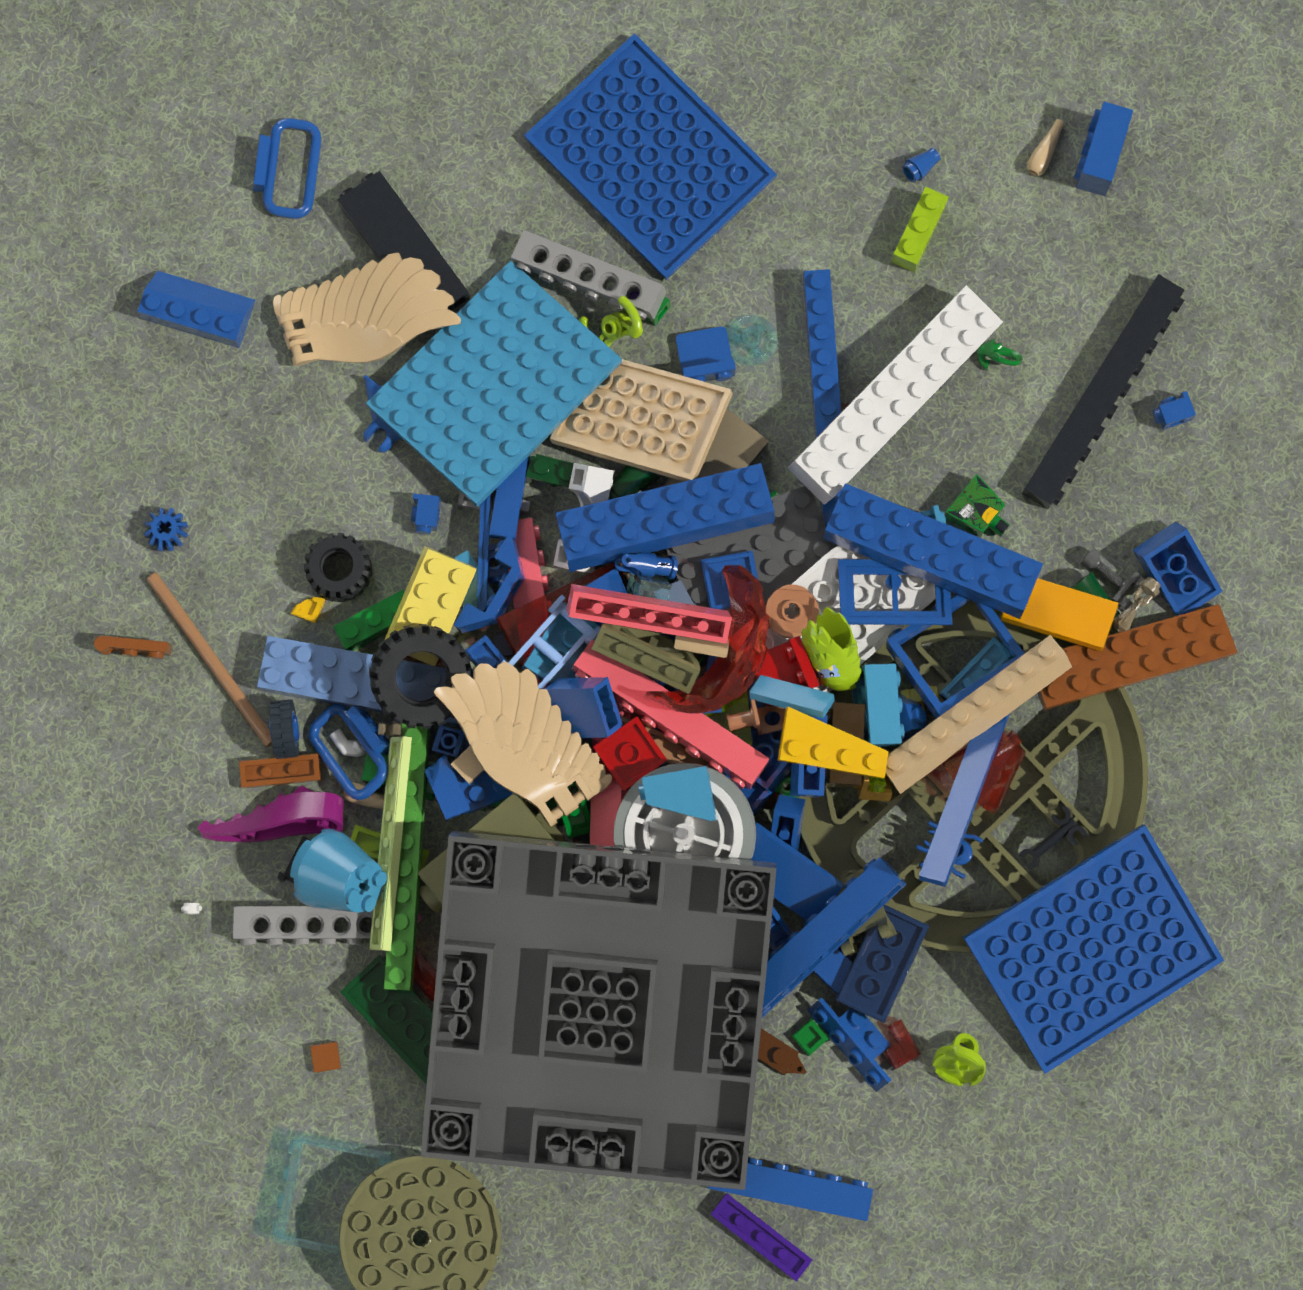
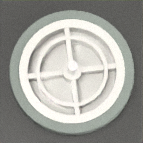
M691 763L671 764L653 770L643 777L703 767V765ZM708 767L717 821H708L647 805L646 800H641L638 784H643L641 778L627 792L617 811L614 823V846L752 860L756 843V826L752 809L738 786L722 773Z

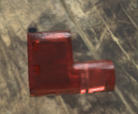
M902 1019L888 1026L897 1043L882 1052L890 1065L891 1071L921 1055Z

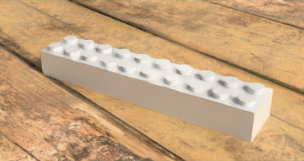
M966 285L787 468L825 505L980 347L1003 321Z

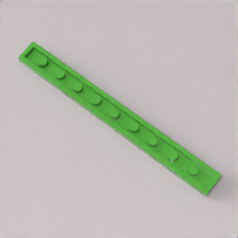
M402 723L401 736L412 737L392 943L391 951L386 952L384 989L413 991L420 876L418 872L421 870L427 784L425 768L428 767L430 728L423 729L416 726L414 729Z

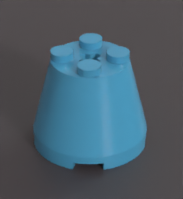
M323 829L322 833L311 841L306 840L294 858L290 877L294 878V896L301 903L312 908L356 913L370 912L375 908L376 900L387 881V874L382 871L377 862L346 834L334 829Z

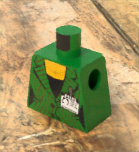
M977 474L945 513L946 519L979 537L988 528L1001 537L1010 526L1009 523L998 516L1005 507L1004 502Z

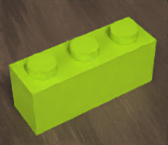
M925 186L896 247L892 263L915 273L946 208L948 196Z

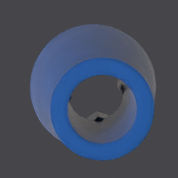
M930 148L928 151L907 159L902 166V171L909 181L913 183L922 181L933 166L941 160V157L936 149Z

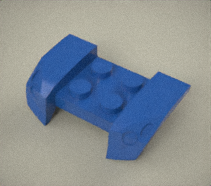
M446 755L425 768L426 776L446 820L463 813H474L504 801L513 794V792L496 783L485 771L469 784L449 763Z

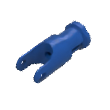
M652 553L625 554L622 558H618L615 561V567L619 571L629 572L638 576L653 577L654 575L666 576L668 579H674L678 570V560L676 556L664 558L656 557Z

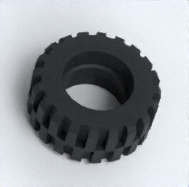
M427 624L403 626L404 629L400 631L395 630L389 634L390 637L382 640L378 645L377 652L373 653L372 664L369 667L372 693L382 711L399 724L403 723L407 727L414 729L416 726L429 729L431 725H443L446 723V719L454 718L449 709L436 696L423 701H416L406 697L399 690L396 683L397 668L406 656L414 652H429L442 661L446 671L444 686L452 688L451 677L455 674L467 673L471 678L473 677L471 661L462 645L455 637L443 631V629L436 626L431 627Z

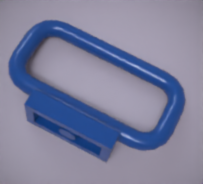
M284 118L275 123L270 136L260 135L253 191L263 192V204L272 215L298 219L306 216L312 210L322 141L318 127L312 122ZM286 128L304 130L311 135L303 205L296 209L277 206L273 202L281 132Z
M334 704L327 707L312 722L309 729V740L344 791L352 799L363 800L371 796L387 778L388 765L382 754H389L390 742L386 736L378 734L379 727L366 710L356 706L347 709L344 705ZM337 714L342 717L378 769L376 776L360 790L355 788L319 737L321 727Z

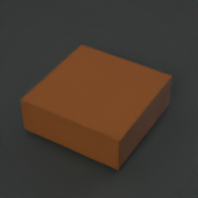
M338 1042L310 1046L314 1073L342 1069Z

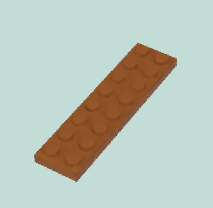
M1220 604L1109 635L1102 652L1078 644L1063 648L1072 668L1039 691L1038 696L1043 710H1047L1234 656L1238 652Z

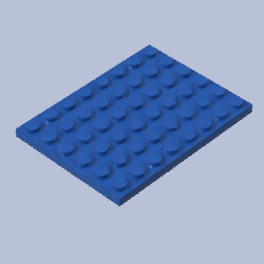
M635 33L524 135V138L665 280L671 277L777 177V174Z
M1144 824L963 936L965 943L1044 1074L1224 961Z

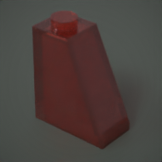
M1004 730L977 801L982 808L994 814L998 811L1026 754L1020 745L1022 743L1021 738L1012 730L1010 732ZM967 747L942 763L954 780Z

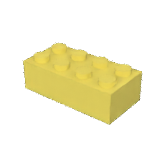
M424 546L384 640L390 637L389 634L395 630L400 631L404 629L403 626L407 625L419 626V624H427L431 627H439L443 631L450 633L477 569L467 563ZM414 652L408 655L432 666H436L439 659L429 652Z

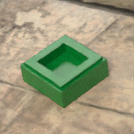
M812 1018L791 1036L808 1056L829 1039Z

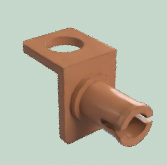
M752 699V707H750L749 711L727 715L730 732L754 726V728H757L758 735L783 730L785 711L784 708L774 705L757 708L755 699ZM770 712H776L780 715V721L778 724L771 726L765 722V716Z

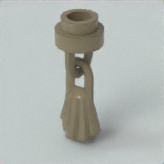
M1147 577V579H1143L1140 582L1139 588L1134 594V604L1113 620L1116 632L1128 631L1138 607L1149 604L1152 598H1156L1159 594L1161 586L1155 579ZM1142 592L1148 595L1145 600L1143 596L1139 598Z

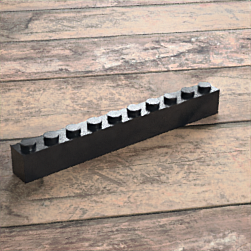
M1157 275L1024 488L1023 495L1048 510L1052 503L1056 506L1065 494V492L1061 491L1065 482L1071 484L1078 473L1074 469L1078 461L1080 460L1084 463L1092 449L1088 447L1091 440L1098 441L1105 428L1101 424L1104 419L1108 418L1111 420L1119 407L1114 403L1119 396L1124 398L1132 386L1128 383L1132 374L1136 377L1139 375L1145 365L1141 361L1145 354L1151 355L1158 342L1154 340L1159 332L1165 333L1172 322L1167 319L1172 311L1177 313L1185 301L1181 298L1185 291L1183 288L1163 276Z

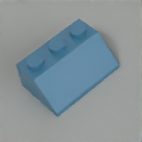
M896 664L863 665L860 667L861 675L859 681L855 684L856 688L852 689L853 704L865 705L863 740L880 748L895 747L901 744L904 739V726L900 724L902 699L898 697L900 673L896 671Z

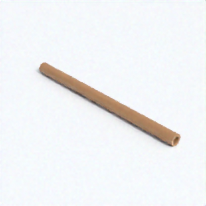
M156 572L147 578V582L265 747L272 745L269 728L159 574Z

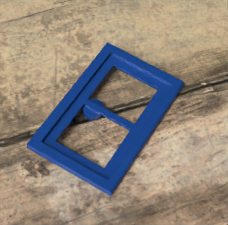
M838 559L840 613L845 617L849 625H952L951 591L935 585L936 611H898L897 590L902 583L898 575L910 574L876 560ZM853 575H889L886 578L885 585L889 590H892L893 611H855Z

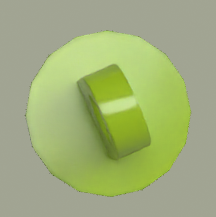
M967 1033L957 1035L950 1045L937 1049L932 1061V1066L936 1068V1074L946 1082L956 1086H963L964 1083H970L969 1086H974L982 1082L986 1072L985 1061L978 1054V1042ZM960 1043H964L968 1048L960 1046Z

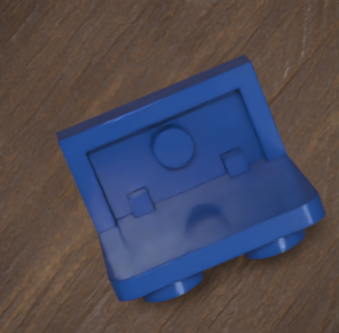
M721 326L682 333L676 336L683 376L703 382L712 380L726 381L735 376V362L731 356L725 327Z

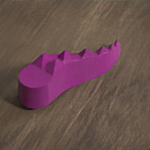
M300 785L292 794L284 796L283 793H280L273 802L264 807L257 804L252 813L242 816L240 813H237L230 821L224 822L221 819H217L213 825L205 820L197 829L204 839L245 843L276 840L305 834H321L323 829H334L340 832L343 829L344 801L336 794L312 792L305 786Z

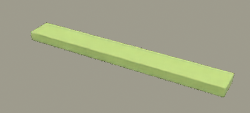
M400 736L390 738L388 774L386 778L378 864L382 871L387 874V881L373 909L370 950L391 951L412 737Z

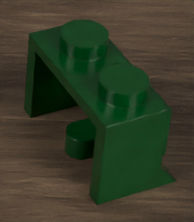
M536 454V457L531 456L526 474L527 483L532 484L534 479L549 483L552 487L562 486L569 488L574 463Z

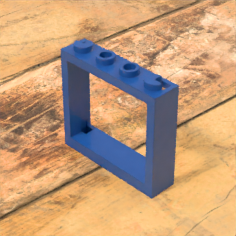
M957 593L951 599L952 613L973 601L1013 658L941 703L900 646L932 625H909L903 630L898 628L890 633L889 639L886 641V649L936 719L1025 654L991 607ZM936 605L932 608V611H936Z

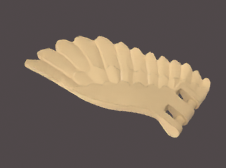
M400 253L388 254L379 263L371 260L361 271L359 268H355L345 278L339 275L332 283L329 280L324 281L319 288L315 284L307 289L301 287L294 293L288 291L283 297L276 295L273 299L274 312L279 325L284 328L285 333L283 336L288 350L292 351L293 357L291 359L295 367L318 360L371 363L389 356L423 332L461 324V318L455 312L448 310V306L455 302L453 296L445 290L436 289L441 283L440 275L432 270H425L421 259L410 257L402 260ZM303 320L305 328L294 329L293 323ZM311 344L313 352L303 353L301 347Z
M506 661L498 664L497 668H493L489 664L480 663L473 671V678L467 673L455 674L451 677L452 688L444 686L434 690V695L456 718L484 771L496 783L536 806L549 827L557 823L556 820L561 816H567L579 807L578 804L586 799L588 801L611 783L612 775L605 774V765L599 764L598 754L591 753L589 744L581 745V737L578 732L571 733V723L569 720L562 721L560 708L557 705L551 706V697L548 690L538 688L536 676L529 669L519 673L513 665ZM575 782L579 791L571 795L567 787ZM554 798L557 807L550 811L546 802Z

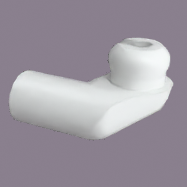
M341 729L334 731L330 735V738L342 755L360 757L366 753V750L358 740H347Z

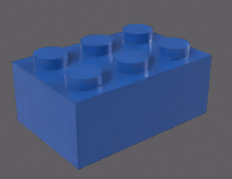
M1105 101L1101 109H1095L1088 128V135L1081 151L1082 156L1073 178L1078 180L1076 188L1106 196L1112 183L1133 113L1132 109Z

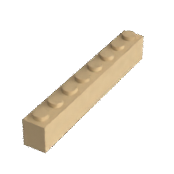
M1049 635L888 754L885 775L900 794L969 744L970 740L988 730L1072 668L1064 650Z

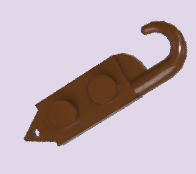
M761 1028L758 1059L783 1075L786 1073L806 1074V1070L798 1057L799 1052ZM798 1067H802L801 1072L797 1070Z

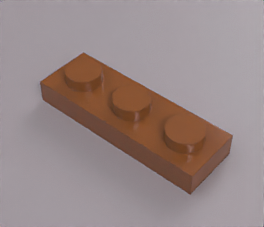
M319 754L298 755V757L283 759L268 758L239 761L242 789L321 781Z

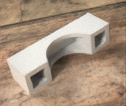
M574 463L569 489L577 495L581 507L608 500L610 488L613 484L614 471ZM559 539L553 565L569 569L562 540ZM594 566L577 571L593 573Z

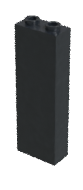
M380 171L375 174L369 173L361 180L358 186L347 188L340 194V198L337 199L340 208L380 262L388 254L400 253L402 260L410 257L421 259L425 270H432L440 275L441 283L436 289L445 290L453 296L455 302L448 306V310H454L470 298L468 290Z

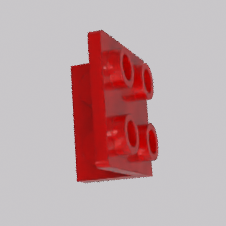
M800 636L789 639L783 644L748 658L756 681L760 675L812 689L819 686Z

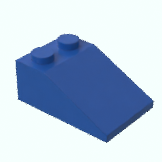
M1176 521L1132 550L1148 577L1155 579L1160 584V594L1176 616L1193 612L1223 592L1188 529Z

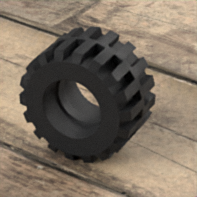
M329 533L327 538H318L316 545L311 544L309 554L306 553L305 555L306 564H304V570L308 582L319 596L325 597L328 601L332 602L333 600L344 602V599L353 600L355 599L354 595L357 593L361 595L364 592V586L368 587L370 583L369 577H372V563L360 541H356L351 535L347 537L344 533H338L335 536L333 533ZM345 554L353 561V569L350 575L340 581L327 579L323 573L325 562L333 555Z

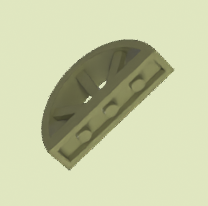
M604 623L591 648L688 694L700 672L699 662L689 651L675 649V640L660 632Z

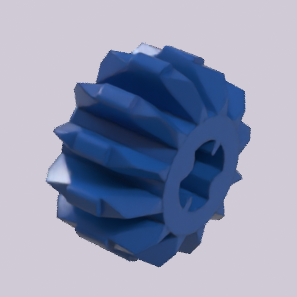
M159 508V516L156 517L154 513L149 514L153 522H144V526L149 529L144 532V536L151 538L148 542L151 547L157 545V549L160 552L165 549L166 545L168 550L173 552V543L181 547L183 543L179 540V537H188V534L182 531L188 527V523L181 522L184 516L181 513L175 515L173 508H170L167 514L163 508ZM165 525L171 531L166 534L161 528Z

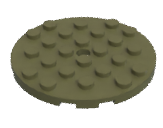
M420 1155L393 1160L370 1173L350 1196L343 1211L339 1228V1251L342 1265L348 1279L356 1290H483L494 1273L493 1270L501 1249L500 1218L495 1203L483 1184L475 1175L457 1163L446 1159L420 1157ZM418 1230H424L427 1233L428 1239L423 1245H416L413 1241V1236Z

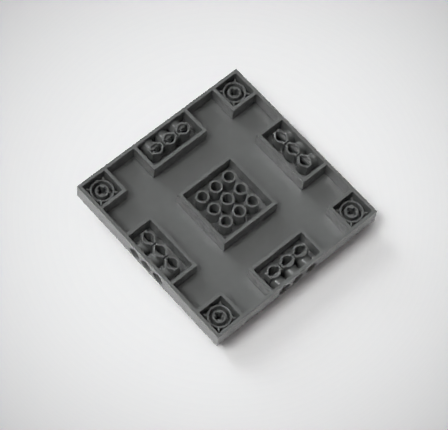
M451 831L448 836L420 1157L745 1190L777 863Z

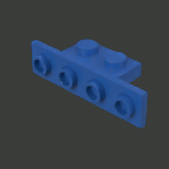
M822 997L807 1009L812 1015L813 1020L829 1035L830 1040L840 1048L850 1064L856 1067L866 1083L872 1086L876 1092L891 1081V1078L874 1060L891 1044L865 1014L850 1008L841 1017H838Z

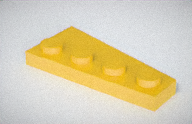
M786 707L778 761L881 779L885 778L889 751L791 707Z

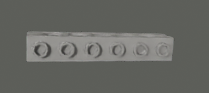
M523 230L511 256V259L517 265L516 267L526 274H530V272L539 274V278L548 283L557 281L562 283L563 288L571 292H576V290L582 291L589 299L594 301L605 300L609 306L622 311L623 307L618 303V298L620 296L628 298L630 293L638 291L640 292L639 296L630 301L637 309L642 320H645L646 317L655 319L667 293L663 284ZM547 255V259L544 262L536 263L539 256ZM570 264V268L566 272H559L562 265ZM593 273L591 280L582 281L585 274ZM608 283H617L613 290H605Z
M310 906L234 907L233 939L240 940V945H256V940H267V945H283V940H293V945H309V940H320V945H336V940H347V945H362L363 940H370L371 932L364 933L361 929V924L365 919H372L373 910L356 913L318 909ZM260 919H266L268 922V929L264 933H258L255 929L256 922ZM286 919H293L295 922V928L290 933H284L282 930V923ZM313 919H319L322 923V927L317 933H311L308 929V924ZM339 919H346L348 921V928L343 933H337L335 930V923Z

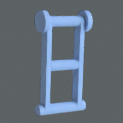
M563 595L549 608L548 611L552 614L509 661V664L514 666L532 644L553 661L556 666L538 685L539 689H543L584 642L588 645L600 631L599 626L594 630L583 619L569 617L566 610L567 605L563 603L566 597ZM559 614L583 633L581 638L564 657L540 637Z

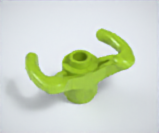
M625 296L618 298V303L624 309L606 315L602 319V334L599 339L608 347L621 337L630 336L637 339L643 333L639 313L633 303ZM585 316L580 317L579 321L589 329L588 318Z

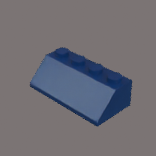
M157 271L145 287L137 312L143 320L240 348L256 300Z

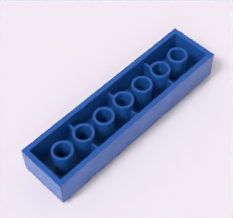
M760 463L557 512L556 519L569 572L614 562L625 554L651 553L775 523V511L762 464Z
M846 483L823 536V539L1018 619L1021 618L1043 565L1039 561Z

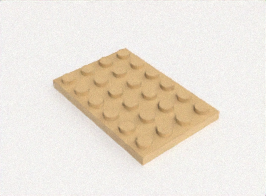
M622 359V363L552 432L550 440L552 444L684 482L698 478L733 393L731 389Z

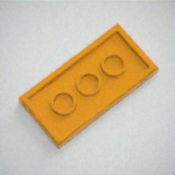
M1037 578L1021 618L1018 619L1003 612L1001 621L1102 652L1119 603Z

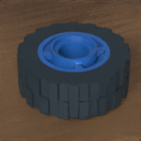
M293 700L271 701L269 706V727L276 759L298 757L299 726Z

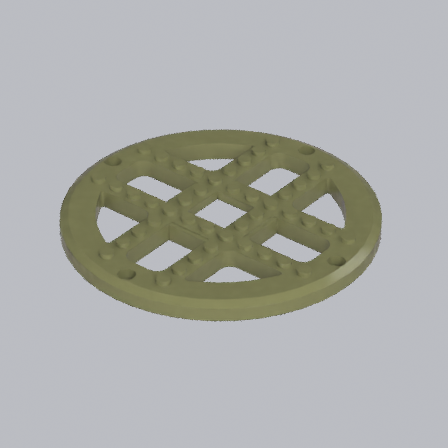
M936 599L922 611H932V608L936 605ZM970 601L952 613V625H932L900 646L929 686H937L938 700L943 703L946 700L940 695V692L953 679L921 645L950 639L990 641L994 636L1002 644L1003 642L975 603ZM992 608L1001 620L1003 612ZM1002 621L1024 653L1049 636ZM1053 637V639L1058 643V645L1062 649L1073 645H1077L1075 643ZM886 643L863 664L898 665L886 649ZM1124 687L1078 700L1079 703L1076 710L1030 753L1006 727L1004 728L992 764L1004 777L977 802L966 834H974L982 838L983 842L980 843L969 838H964L963 840L970 844L973 851L972 858L981 865L1015 903H1018L1043 886L1038 884L990 833L1025 800L1055 830L1062 825L1055 824L1051 816L1055 814L1060 820L1065 819L1066 813L1062 809L1063 806L1069 807L1073 813L1072 818L1079 826L1087 829L1089 833L1087 837H1084L1080 831L1074 834V838L1078 842L1076 846L1068 841L1067 835L1063 838L1073 848L1076 855L1075 863L1070 869L1142 825L1148 790L1147 753L1137 713ZM832 690L829 692L834 694L835 703L853 704L852 690ZM1094 729L1098 730L1106 778L1104 801L1097 829L1076 810L1050 780L1052 768ZM902 741L901 744H899V745H897V746H895V747L882 748V749L889 751L888 754H890V753H891L892 751H894L896 748H898L899 746H901L904 742ZM930 772L901 794L890 782L892 790L890 801L861 800L842 819H838L834 808L831 787H824V796L817 798L798 797L806 799L800 835L812 861L840 880L865 867L866 863L856 850L858 840L906 795L932 822L938 825L950 792ZM923 852L899 874L906 885L885 905L929 925L921 946L939 951L971 953L963 936L1008 908L984 912H961L945 910L916 902L914 897L929 884V882L919 879L922 869L919 864L925 861L927 853Z

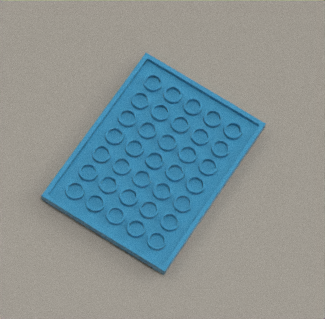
M512 261L504 266L457 313L461 318V324L446 326L439 330L366 402L367 407L477 507L622 363L621 357L525 272L517 268V265Z

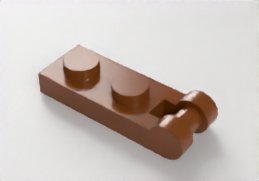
M99 636L94 641V647L103 655H109L112 651H122L121 655L127 657H137V653L148 654L147 658L159 660L163 659V655L171 656L172 645L165 641Z

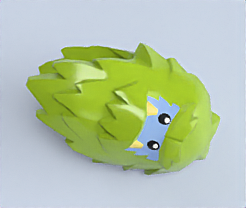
M826 607L822 615L818 614L816 624L809 620L806 629H802L803 646L810 663L817 672L820 684L836 691L852 690L856 688L855 684L859 681L861 675V659L858 656L857 642L845 617L841 613H836L831 608Z

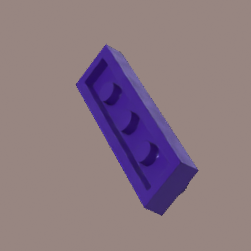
M728 1193L725 1194L710 1214L796 1282L813 1261Z

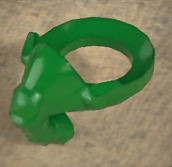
M995 339L988 340L977 349L978 362L984 370L988 369L990 363L986 356L998 363L1009 366L1020 365L1023 360L1022 355L1018 352L1003 347L1001 343L995 344ZM1000 355L1008 356L1015 361L1006 360L1000 357Z

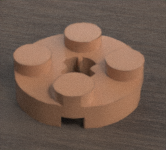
M785 585L774 591L765 606V618L770 629L785 638L801 637L802 629H806L808 621L812 620L816 624L819 614L816 599L806 588L799 585ZM790 604L796 605L795 609H799V615H794L793 619L788 618V614L785 615L784 612L785 609L789 608Z

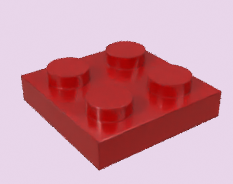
M637 716L612 735L593 746L623 791L667 761V758Z

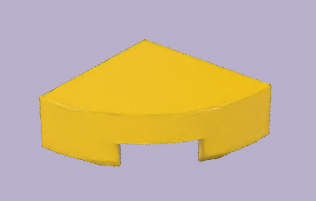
M320 597L306 599L294 607L291 615L316 624L325 599Z

